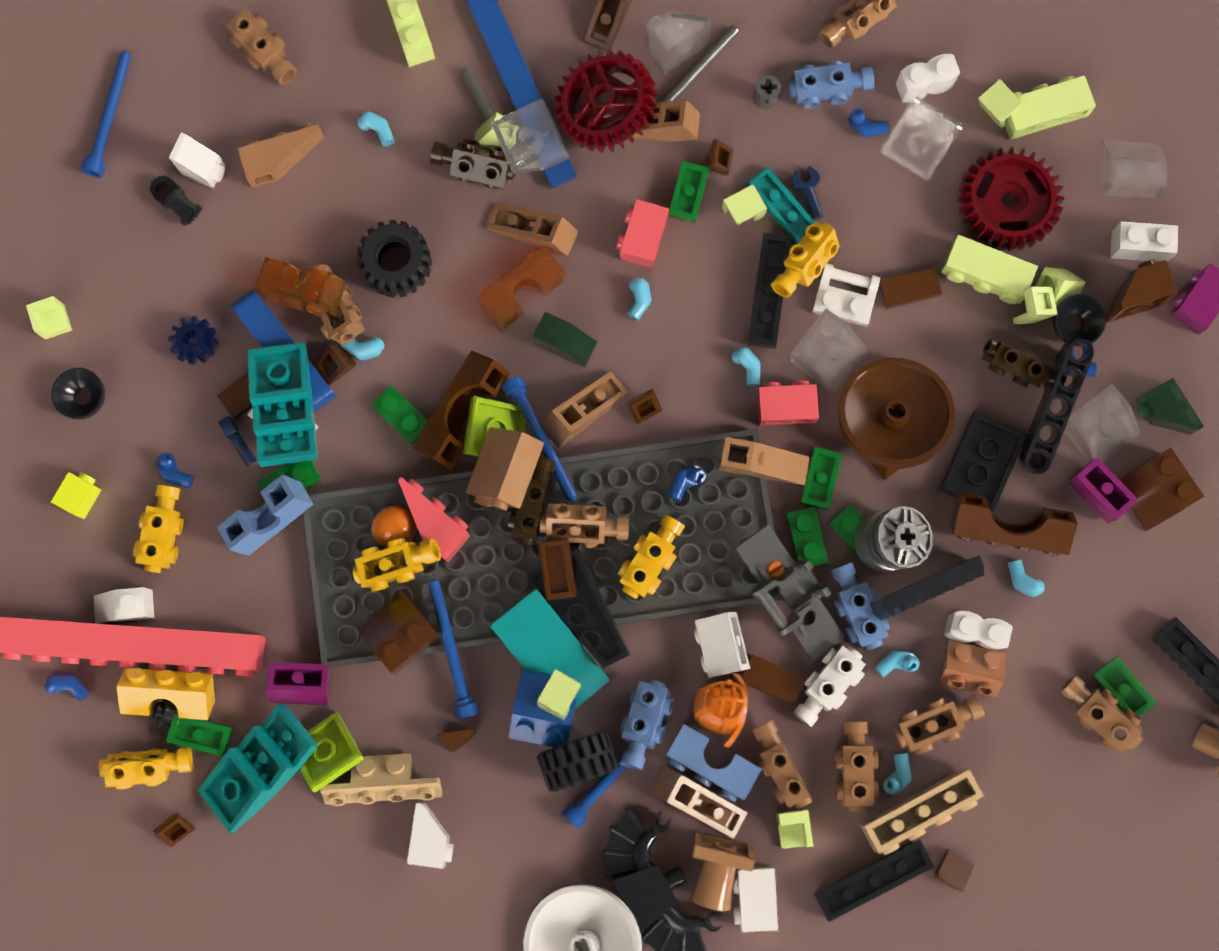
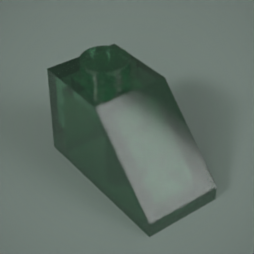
M544 312L533 335L534 345L586 368L597 345L596 340L573 324L547 312Z
M1174 378L1135 400L1138 404L1139 414L1143 419L1148 420L1151 425L1189 435L1204 427Z

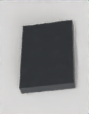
M974 411L939 490L956 498L958 493L987 497L990 510L993 513L1027 434Z

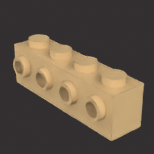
M962 768L860 824V827L873 851L878 854L883 852L886 855L900 847L898 843L909 838L911 841L926 833L925 828L934 823L936 826H940L952 819L951 814L960 809L962 812H965L978 804L976 800L984 797L970 769Z

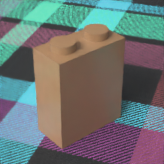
M490 427L466 493L476 497L474 502L486 507L493 506L507 511L508 507L520 509L544 442L524 432Z

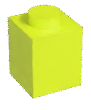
M68 472L51 503L79 518L85 519L102 489L93 485L96 480L82 472L78 476Z

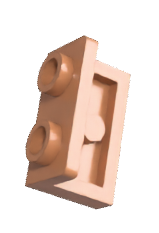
M948 640L945 648L944 669L939 678V684L956 690L961 689L978 693L981 696L996 697L1004 683L1006 653Z

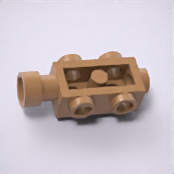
M851 0L846 5H840L836 9L835 14L832 15L834 22L832 24L827 23L818 30L820 39L827 47L833 48L841 41L843 35L854 40L864 36L868 29L878 21L885 19L897 7L895 0Z
M246 8L241 13H236L229 23L225 25L231 34L228 37L229 41L238 51L243 48L248 53L245 58L255 70L261 67L266 73L271 69L273 77L281 85L290 82L295 77L297 69L290 61L283 59L287 56L283 50L286 46L285 43L275 32L271 35L266 30L268 25L258 13L253 16Z
M326 264L315 266L309 272L313 286L318 288L311 294L314 299L311 308L319 318H322L324 324L320 326L323 335L328 340L332 339L344 345L354 340L358 334L365 330L360 320L362 314L357 306L353 304L351 289L345 282L340 283L334 279L330 266Z
M564 503L548 504L547 515H541L540 533H546V541L569 538V542L581 543L586 548H594L598 544H604L605 536L616 537V540H628L629 517L617 516V519H606V507L567 505Z
M1077 675L1073 676L1060 692L1068 700L1073 699L1079 705L1076 708L1079 723L1090 731L1093 728L1101 735L1100 741L1111 751L1117 749L1122 754L1127 748L1130 751L1136 748L1143 739L1140 736L1142 734V727L1139 725L1142 720L1130 709L1124 712L1116 704L1119 700L1109 690L1104 689L1101 692L1096 687L1091 692L1084 686L1085 682ZM1099 708L1103 711V715L1095 717L1091 713L1092 710ZM1117 729H1123L1126 731V736L1119 738L1114 732Z
M976 695L963 699V703L956 706L953 701L945 702L944 698L929 703V710L919 714L916 709L900 716L902 722L895 724L898 731L894 732L901 748L905 747L907 752L915 750L917 755L932 750L934 748L932 743L943 739L944 743H948L961 737L959 731L965 729L963 722L970 719L975 721L984 717L985 714ZM939 715H943L946 718V723L942 727L937 724V717ZM914 726L919 729V736L916 738L910 735V729Z
M774 720L753 730L757 740H761L766 751L760 754L762 760L758 762L765 776H772L776 787L772 789L779 803H786L788 808L795 805L798 810L813 801L784 743L781 742L777 734L779 730ZM777 755L785 757L786 763L784 765L777 763ZM790 783H798L800 785V790L793 791L790 787Z
M844 721V734H847V745H840V751H835V769H841V781L835 782L836 799H841V805L848 806L849 812H866V806H874V799L879 798L878 781H874V769H878V753L873 751V746L865 745V734H868L867 721ZM858 755L862 756L864 760L860 767L854 765V758ZM857 786L864 788V794L861 797H857L854 794Z

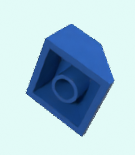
M522 670L508 738L550 747H556L569 742L578 692L570 704V710L563 721L537 705V700L551 675Z

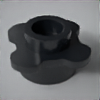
M167 699L155 703L152 718L157 719L156 729H160L162 724L171 725L176 712L174 703Z

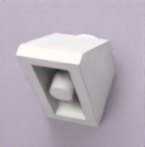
M180 134L169 159L184 177L213 189L216 182H220L224 176V162L215 152L188 135Z
M145 587L120 589L93 596L95 624L154 619L153 590Z
M418 802L415 807L407 864L443 869L446 867V862L452 861L454 844H449L450 836L427 804Z

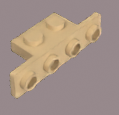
M411 753L363 756L364 760L351 768L350 783L327 784L321 788L325 804L342 806L346 803L372 804L377 801L397 803L409 799L429 801L442 797L443 793L440 778L411 779Z

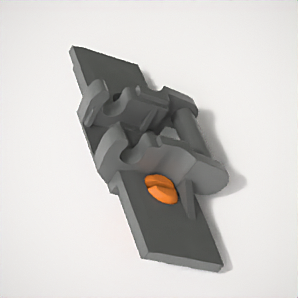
M766 524L735 547V550L758 581L759 585L751 593L755 598H759L778 625V632L781 636L792 631L812 661L845 638V635L819 599L823 596H830V590L826 585L818 583L810 571L814 567L809 559L793 561L769 524ZM772 588H777L792 610V614L788 617L784 615L768 592ZM812 610V621L807 624H803V618L808 611Z

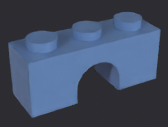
M281 475L260 492L265 500L264 505L249 512L237 510L217 526L228 549L247 556L251 555L314 505L302 483Z
M683 724L666 753V756L671 758L669 764L682 772L685 771L686 767L696 772L694 779L710 787L712 782L722 787L720 794L736 802L738 797L745 800L762 769L737 754H733L725 767L720 769L711 768L704 760V749L709 738Z

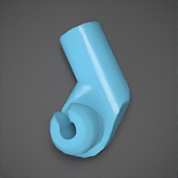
M364 112L358 118L357 124L359 128L366 131L369 129L376 131L383 147L390 146L395 142L385 118L372 112Z
M633 278L629 283V289L634 293L635 301L627 311V315L635 321L640 319L652 301L649 284L643 278Z
M378 337L362 343L354 339L344 345L340 344V347L357 359L364 361L379 356L384 349V342Z
M741 347L740 349H735L732 352V361L742 364L746 368V386H760V360L749 348Z
M1022 560L1007 563L1015 590L1028 597H1036L1044 592L1045 586L1041 580L1025 575Z
M893 650L875 665L874 669L884 678L894 668L914 672L919 668L920 662L916 655L911 652Z
M908 753L894 755L895 771L883 783L886 793L897 795L911 782L912 777Z

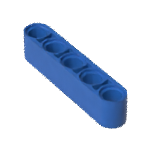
M254 289L230 305L262 348L295 343ZM308 360L315 413L335 398L336 394Z

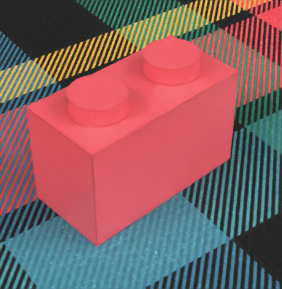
M636 199L634 208L629 207L624 223L628 224L626 234L620 233L616 249L620 250L621 260L653 268L668 220L669 208Z
M805 380L794 381L791 386H781L780 382H767L763 384V387H759L757 391L759 426L816 424L819 419L817 384L809 385V381Z

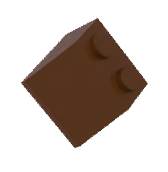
M1155 259L1145 261L1138 265V269L1129 273L1130 277L1121 284L1106 314V323L1158 308L1178 293L1166 260L1158 263L1155 262Z
M1172 448L1161 452L1119 479L1138 499L1130 509L1145 531L1176 515L1204 497V494Z
M404 591L358 629L372 651L393 674H397L440 637L439 633Z

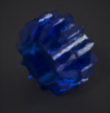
M192 316L188 323L185 318H181L180 323L182 326L180 328L175 325L172 326V330L176 335L168 337V340L173 343L170 351L173 354H178L177 359L181 362L188 360L190 365H195L198 357L202 363H206V353L215 355V351L210 346L218 345V340L213 337L217 333L216 329L209 327V322L206 319L199 322L196 316ZM191 338L198 339L195 344L189 342Z

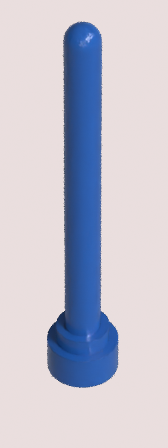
M126 50L122 51L119 55L92 152L87 155V158L83 159L80 171L91 177L102 178L106 166L103 164L104 159L102 156L131 59V54Z
M517 376L506 381L502 385L506 396L511 398L512 401H516L534 438L544 442L542 453L545 458L555 461L553 474L562 492L569 502L575 501L577 493L526 397L527 385L523 377Z
M431 579L428 587L457 696L455 700L456 705L453 707L456 719L470 717L479 713L477 702L473 700L472 696L468 695L440 583L437 579Z
M664 716L661 725L663 727H665V725L668 723V718L666 716ZM622 756L617 760L619 767L615 771L603 775L578 803L574 802L572 806L568 804L561 812L576 828L579 829L586 821L585 817L588 815L586 811L627 768L620 764Z

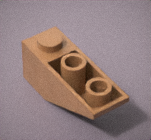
M305 124L296 131L290 133L279 132L272 135L269 139L263 141L252 140L245 143L243 147L237 148L246 179L251 187L254 188L280 180L324 138L319 124Z
M725 437L719 470L805 486L810 457L753 441Z

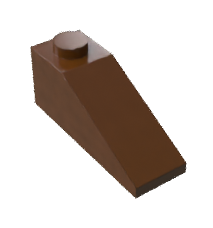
M598 0L584 41L606 50L611 49L632 0Z

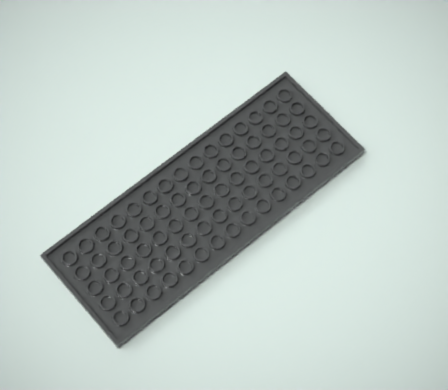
M757 429L558 458L577 493V499L569 502L554 474H550L542 515H547L548 504L564 503L567 505L606 507V519H617V516L629 517L628 540H616V537L605 536L604 544H598L594 548H586L581 543L569 542L570 552L576 549L580 550L616 625L762 603L759 598H755L751 593L759 585L758 581L735 550V547L766 524H769L774 531L766 479L719 470L725 437L760 443ZM692 466H698L705 471V481L686 488L681 502L667 497L678 471ZM473 471L415 479L414 481L424 488L421 493L428 500L435 497L446 507L443 511L451 519L456 515L468 525L466 531L470 534V537L449 562L442 557L439 561L431 564L424 562L422 563L424 571L414 574L415 579L403 583H397V580L388 582V588L372 592L371 588H362L361 583L358 584L355 581L352 570L356 566L355 559L362 557L361 551L373 547H378L379 551L385 549L379 546L372 536L371 526L375 515L388 505L399 504L410 510L399 482L309 495L314 505L303 513L321 663L329 665V668L381 661L358 629L403 591L440 635L435 642L419 655L445 651L428 587L431 579H437L440 583L457 649L502 643V640L490 625L535 589L538 590L526 575L541 568L538 542L546 541V533H540L539 526L534 547L518 544L517 538H513L511 535L512 530L508 529L511 512L516 513L517 508L508 507L507 511L493 506L486 507L474 502L476 497L466 493ZM534 494L532 499H538L541 495ZM664 515H669L685 526L681 534L675 536L671 543L675 546L673 554L677 557L668 571L664 568L661 570L657 577L661 580V583L653 596L647 593L645 598L639 595L637 599H634L622 591L624 585L619 582L622 576L618 575V572L626 560L632 562L637 551L633 548L643 534L647 537L650 531L657 534L661 527L659 523ZM528 522L525 527H533L534 522ZM416 526L414 538L411 542L417 543V546H419V543L423 540ZM657 546L651 547L650 555L658 557L661 554V549ZM378 568L379 573L383 574L384 571ZM642 571L634 574V579L637 582H643L646 578ZM776 587L768 591L775 601L784 600ZM549 604V605L552 607V609H553V610L558 614V616L561 618V616H560L559 613L554 609V607H553L551 604ZM566 624V626L570 629V631H571V632H574V631Z

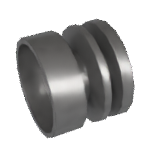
M901 506L867 515L859 523L855 531L854 544L857 555L864 565L873 571L890 572L918 566L927 559L932 549L933 534L930 523L922 513L914 508Z

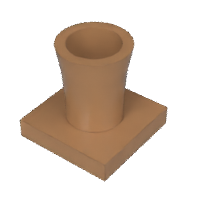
M695 831L693 857L702 859L704 862L690 899L705 908L729 911L731 910L736 868L750 872L753 871L755 863L753 845Z

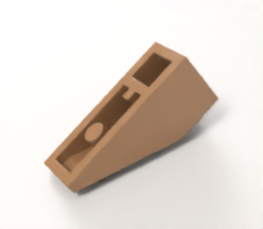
M686 99L658 102L656 107L651 108L655 116L646 118L650 126L642 125L640 129L643 135L638 133L633 135L635 139L666 142L697 140L700 113ZM620 120V121H618V122L612 124L611 126H609V128H611V127L617 125V124L620 123L622 120Z
M495 202L485 226L490 231L529 246L567 257L578 233L562 216Z
M610 371L553 409L541 426L553 443L560 448L589 427L629 392Z
M666 766L651 793L733 839L747 815L746 811Z

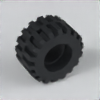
M389 220V225H384L383 221L377 223L379 228L376 230L372 227L368 229L369 236H362L360 240L362 247L358 246L357 249L359 255L357 261L362 274L368 284L382 295L385 292L388 297L395 298L396 293H399L400 297L407 296L406 291L411 290L412 294L418 291L416 286L418 284L423 286L426 283L425 276L429 277L431 273L429 266L432 265V258L422 233L419 234L418 229L413 225L409 227L405 221H401L400 225L396 223V220ZM392 247H403L411 252L407 265L398 271H386L379 266L383 253Z
M598 731L545 750L537 756L546 786L550 792H558L613 772L619 767L606 731Z

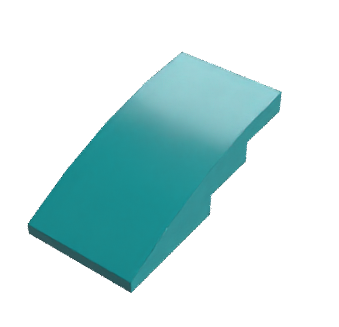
M305 342L247 350L249 396L253 408V430L256 435L257 462L259 466L266 467L318 459L314 406Z
M537 589L490 625L526 671L552 676L556 669L566 676L580 681L575 709L610 681L608 676Z
M277 704L261 726H253L238 747L228 749L197 791L228 832L234 833L280 791L319 745L286 704Z

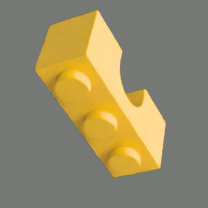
M125 668L116 686L120 714L150 716L156 699H167L177 707L179 718L208 720L215 703L213 674Z

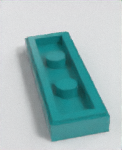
M767 166L746 183V187L754 185L767 207L766 211L787 236L792 237L791 241L796 245L805 236L806 228L815 222Z

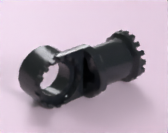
M158 176V178H154V181L151 182L150 192L153 197L166 209H171L181 219L180 222L184 226L191 224L195 220L194 217L197 218V215L200 214L199 212L202 211V208L198 204L194 205L185 196V191L168 176ZM167 183L171 185L172 190L168 196L160 197L157 195V188L161 184Z

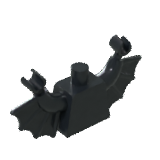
M626 808L622 820L609 828L611 830V839L602 851L607 860L605 877L617 876L612 879V882L620 898L632 912L640 933L643 932L641 940L649 944L654 951H706L700 928L706 927L711 932L718 931L723 926H713L710 918L719 917L722 914L712 912L705 918L685 915L676 906L678 901L672 891L687 883L682 870L678 866L663 874L658 863L654 864L651 849L657 840L656 835L668 829L671 818L666 825H659L656 819L662 811L657 812L651 821L652 827L648 831L631 809Z

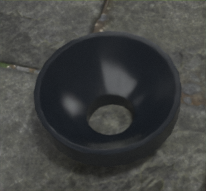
M1076 294L1069 296L1057 306V315L1053 316L1054 330L1063 342L1076 338L1086 339L1092 344L1101 337L1105 330L1106 316L1104 309L1096 299L1088 295ZM1069 315L1079 317L1081 326L1077 331L1068 328L1067 318Z
M72 368L61 373L55 380L51 390L53 405L59 413L70 419L84 420L95 415L103 406L105 387L101 379L94 372L85 368ZM82 389L89 390L91 393L90 401L87 404L79 405L76 402L77 393Z

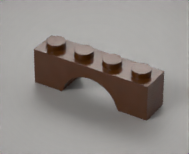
M471 350L412 448L430 461L452 470L464 449V442L461 438V425L465 415L470 410L471 397H496L510 372L494 359Z
M958 493L951 520L952 533L961 540L972 541L973 539H978L993 546H1001L1002 544L1012 545L1022 551H1030L1031 549L1041 550L1051 556L1070 554L1078 524L1073 512L1045 507L1035 518L1028 522L1020 524L1006 523L998 519L991 512L987 497Z

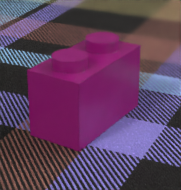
M1211 263L1202 270L1200 268L1196 269L1188 280L1191 286L1187 292L1183 290L1173 302L1176 308L1171 316L1198 334L1208 329L1219 313V268Z
M1098 457L1089 461L1067 481L1107 524L1119 519L1138 501L1131 491Z
M269 662L266 685L269 703L329 705L331 683L329 665Z

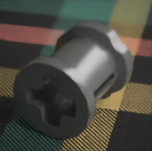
M764 75L757 81L754 100L761 108H772L778 102L781 91V83L778 78L773 75ZM764 89H768L770 95L766 94Z

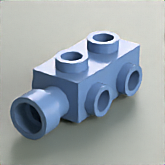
M840 61L830 62L826 66L816 68L813 65L802 66L794 71L793 81L788 83L790 98L796 97L797 105L803 104L804 108L808 109L818 107L821 101L831 100V103L834 105L843 104L848 101L849 97H852L854 89L861 88L864 91L874 89L875 87L872 67L860 68V71L851 72L850 63L842 64ZM839 77H842V78H843V80H841V81H835V80L833 79V78H839ZM815 81L813 85L806 84V82Z
M852 562L831 570L834 580L839 582L842 592L836 594L838 600L834 601V606L840 617L845 616L849 627L845 628V632L850 643H856L858 648L865 646L867 651L882 646L883 642L881 639L889 637L887 630L890 629L887 619L881 620L877 615H874L869 604L878 599L872 586L868 587L867 582L858 585L854 575L857 572ZM856 595L861 596L863 599L861 606L854 604V597ZM867 623H872L875 627L872 634L867 633L865 630Z
M649 680V683L639 681L637 689L634 688L631 692L629 699L631 709L628 717L625 716L620 727L622 738L625 742L629 743L628 749L623 752L620 764L625 767L642 771L646 758H644L646 748L654 750L655 744H661L663 741L665 727L661 725L664 716H670L674 705V699L670 698L671 693L665 688L666 685L656 680ZM647 695H653V700L646 703ZM639 722L645 723L643 730L636 731Z

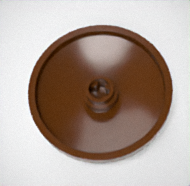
M884 358L864 365L849 378L840 396L838 421L844 438L861 457L882 467L903 469L921 465L932 459L942 450L953 430L955 407L946 384L931 369L909 359Z

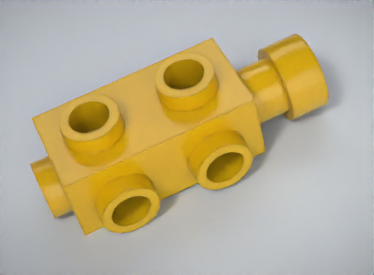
M815 222L809 225L801 241L790 248V255L784 261L786 270L783 274H778L771 283V287L778 295L789 298L796 290L797 283L809 287L812 281L821 274L823 267L830 258L836 255L840 246L835 229L829 224Z
M157 485L155 496L158 497L156 507L146 506L145 512H142L140 515L139 528L142 530L140 540H137L134 544L133 556L136 557L135 563L144 565V571L161 573L162 568L169 569L170 563H176L178 547L174 546L176 535L180 536L184 527V519L180 518V512L173 510L175 500L179 499V488ZM160 517L162 519V524L160 527L156 528V518ZM151 546L156 548V553L153 556H149Z
M664 515L659 523L661 527L657 534L650 531L647 537L643 534L633 548L637 551L632 562L626 560L618 572V575L622 576L619 582L624 585L622 591L634 599H637L639 595L645 598L647 593L653 596L661 583V580L657 578L661 570L664 568L668 571L677 557L673 554L675 546L671 543L675 536L681 534L685 526L669 515ZM651 547H659L661 554L658 557L651 556L649 552ZM636 572H644L646 578L643 582H637L634 579Z
M404 538L396 539L387 543V549L379 551L378 547H373L361 551L362 557L355 559L356 566L353 567L352 572L355 581L358 584L361 583L362 588H371L372 592L388 588V582L397 580V583H403L415 579L414 574L424 571L422 563L431 564L439 561L441 553L436 540L433 538L421 541L419 546H417V543L405 542ZM378 568L384 571L383 574L379 573Z
M158 748L138 752L122 751L117 754H108L106 759L99 760V775L105 778V786H115L116 789H127L134 784L157 786L167 781L170 771L178 770L179 773L192 772L193 770L191 748L178 749L177 752L169 753L168 749ZM150 755L158 756L157 758H149ZM120 758H126V759H128V760H126V761H120L119 759H120Z

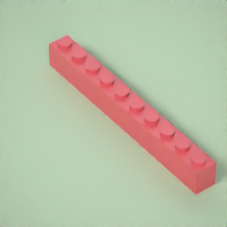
M0 617V653H3V659L21 660L22 655H32V661L50 662V657H61V663L79 664V659H89L90 665L108 666V661L119 662V667L137 668V663L148 664V669L166 670V665L177 666V671L195 672V667L207 668L206 673L221 675H224V669L236 670V676L253 677L254 671L262 672L266 637L261 635Z

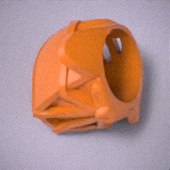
M736 673L730 674L731 680L727 679L726 681H718L701 686L696 692L694 701L695 723H698V725L708 731L715 732L717 735H730L724 745L727 748L733 744L745 723L748 703L747 686L742 677Z

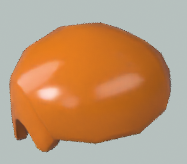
M399 504L388 505L375 515L371 526L372 536L377 544L385 549L388 548V542L404 538L405 542H411L414 538L416 523L408 508Z

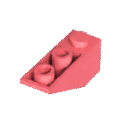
M400 477L398 480L422 540L435 539L439 546L441 557L449 562L470 537V534L466 531L468 525L456 515L452 519L443 512L446 507L435 497L428 500L421 493L424 488L412 478L407 482Z

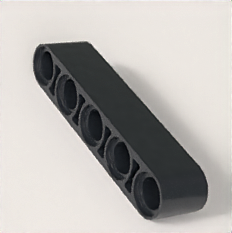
M1069 339L1064 342L1060 349L1019 455L1020 466L1030 473L1043 474L1052 464L1094 356V347L1088 340ZM1079 344L1083 349V354L1076 360L1072 356V348ZM1066 371H1069L1072 375V382L1065 387L1061 382V376ZM1058 398L1061 401L1062 407L1058 413L1054 414L1051 411L1050 405L1054 399ZM1048 425L1051 429V436L1049 439L1042 441L1040 430ZM1038 453L1041 458L1040 463L1032 468L1029 464V458L1032 454Z

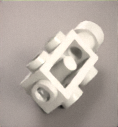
M841 646L837 651L831 648L822 659V662L826 664L819 673L814 670L804 682V685L808 687L804 694L808 698L804 704L800 703L793 714L804 724L812 727L818 720L817 715L822 708L825 711H830L832 707L837 710L847 698L843 693L850 685L855 687L865 675L861 671L866 665L861 661L863 656L851 646H848L847 649ZM843 661H847L850 664L848 672H844L841 669ZM825 684H829L832 687L830 695H826L823 692Z

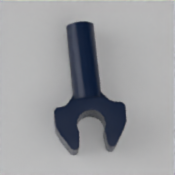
M809 166L807 175L810 181L802 182L798 171H794L791 186L793 191L804 193L812 218L816 220L824 216L814 190L821 178L819 173Z
M230 416L218 422L226 437L232 442L247 467L256 462L257 459L240 435L239 429Z

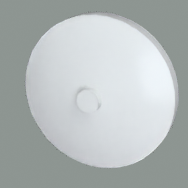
M580 884L559 889L548 895L537 905L525 929L523 950L642 951V940L638 924L632 912L621 899L601 887Z

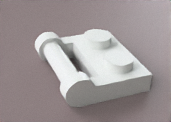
M827 263L823 269L812 313L867 327L881 277L874 275L867 277L833 268L834 265ZM830 279L868 288L867 294L862 295L829 286Z

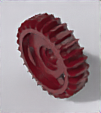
M609 49L606 56L598 50L596 58H592L588 54V61L585 63L578 60L579 67L577 69L569 67L572 73L570 77L562 76L566 84L557 86L561 94L555 96L558 105L554 108L558 113L556 118L561 124L562 130L572 142H576L581 148L586 146L591 152L597 148L599 152L603 153L606 146L610 151L614 152L616 144H619L624 149V141L628 139L634 143L633 135L635 133L643 135L640 129L642 125L650 126L646 118L655 116L651 108L657 106L654 97L658 94L654 88L655 82L650 72L639 59H634L630 53L625 56L621 50L615 55ZM623 73L635 81L627 85L612 76V74ZM583 90L581 110L575 113L576 102ZM603 92H609V101L605 104H598V96ZM622 120V121H621L620 123H618L617 125H615V126H613V127H611V128L605 129V128L611 126L612 124H614V123H616V122Z
M1001 147L996 152V156L990 151L985 159L981 156L976 161V165L972 164L968 169L969 173H966L962 179L964 183L959 187V191L963 194L959 195L957 202L964 203L959 208V213H967L962 223H972L968 232L974 230L979 232L976 240L984 236L987 238L986 246H989L994 241L997 242L996 250H999L1003 244H1006L1007 251L1009 252L1016 244L1019 251H1021L1026 243L1031 248L1035 245L1036 240L1041 242L1046 237V234L1052 232L1054 228L1052 225H1056L1060 220L1057 215H1060L1063 207L1059 205L1064 201L1065 197L1056 195L1061 192L1063 186L1055 185L1059 175L1050 176L1049 173L1052 171L1053 166L1046 169L1043 167L1045 158L1037 162L1034 160L1035 152L1027 157L1025 156V148H1022L1019 154H1015L1014 147H1011L1005 155ZM988 174L994 178L982 199L976 196V190L983 176ZM1024 174H1028L1036 181L1043 193L1042 196H1039ZM1012 195L1016 199V206L1014 208L1005 207L1002 204V196ZM1026 223L1027 229L1008 231L1001 229L999 224Z

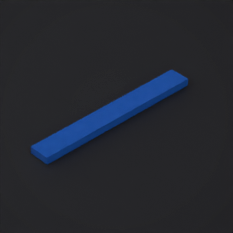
M466 0L551 189L577 178L497 0Z

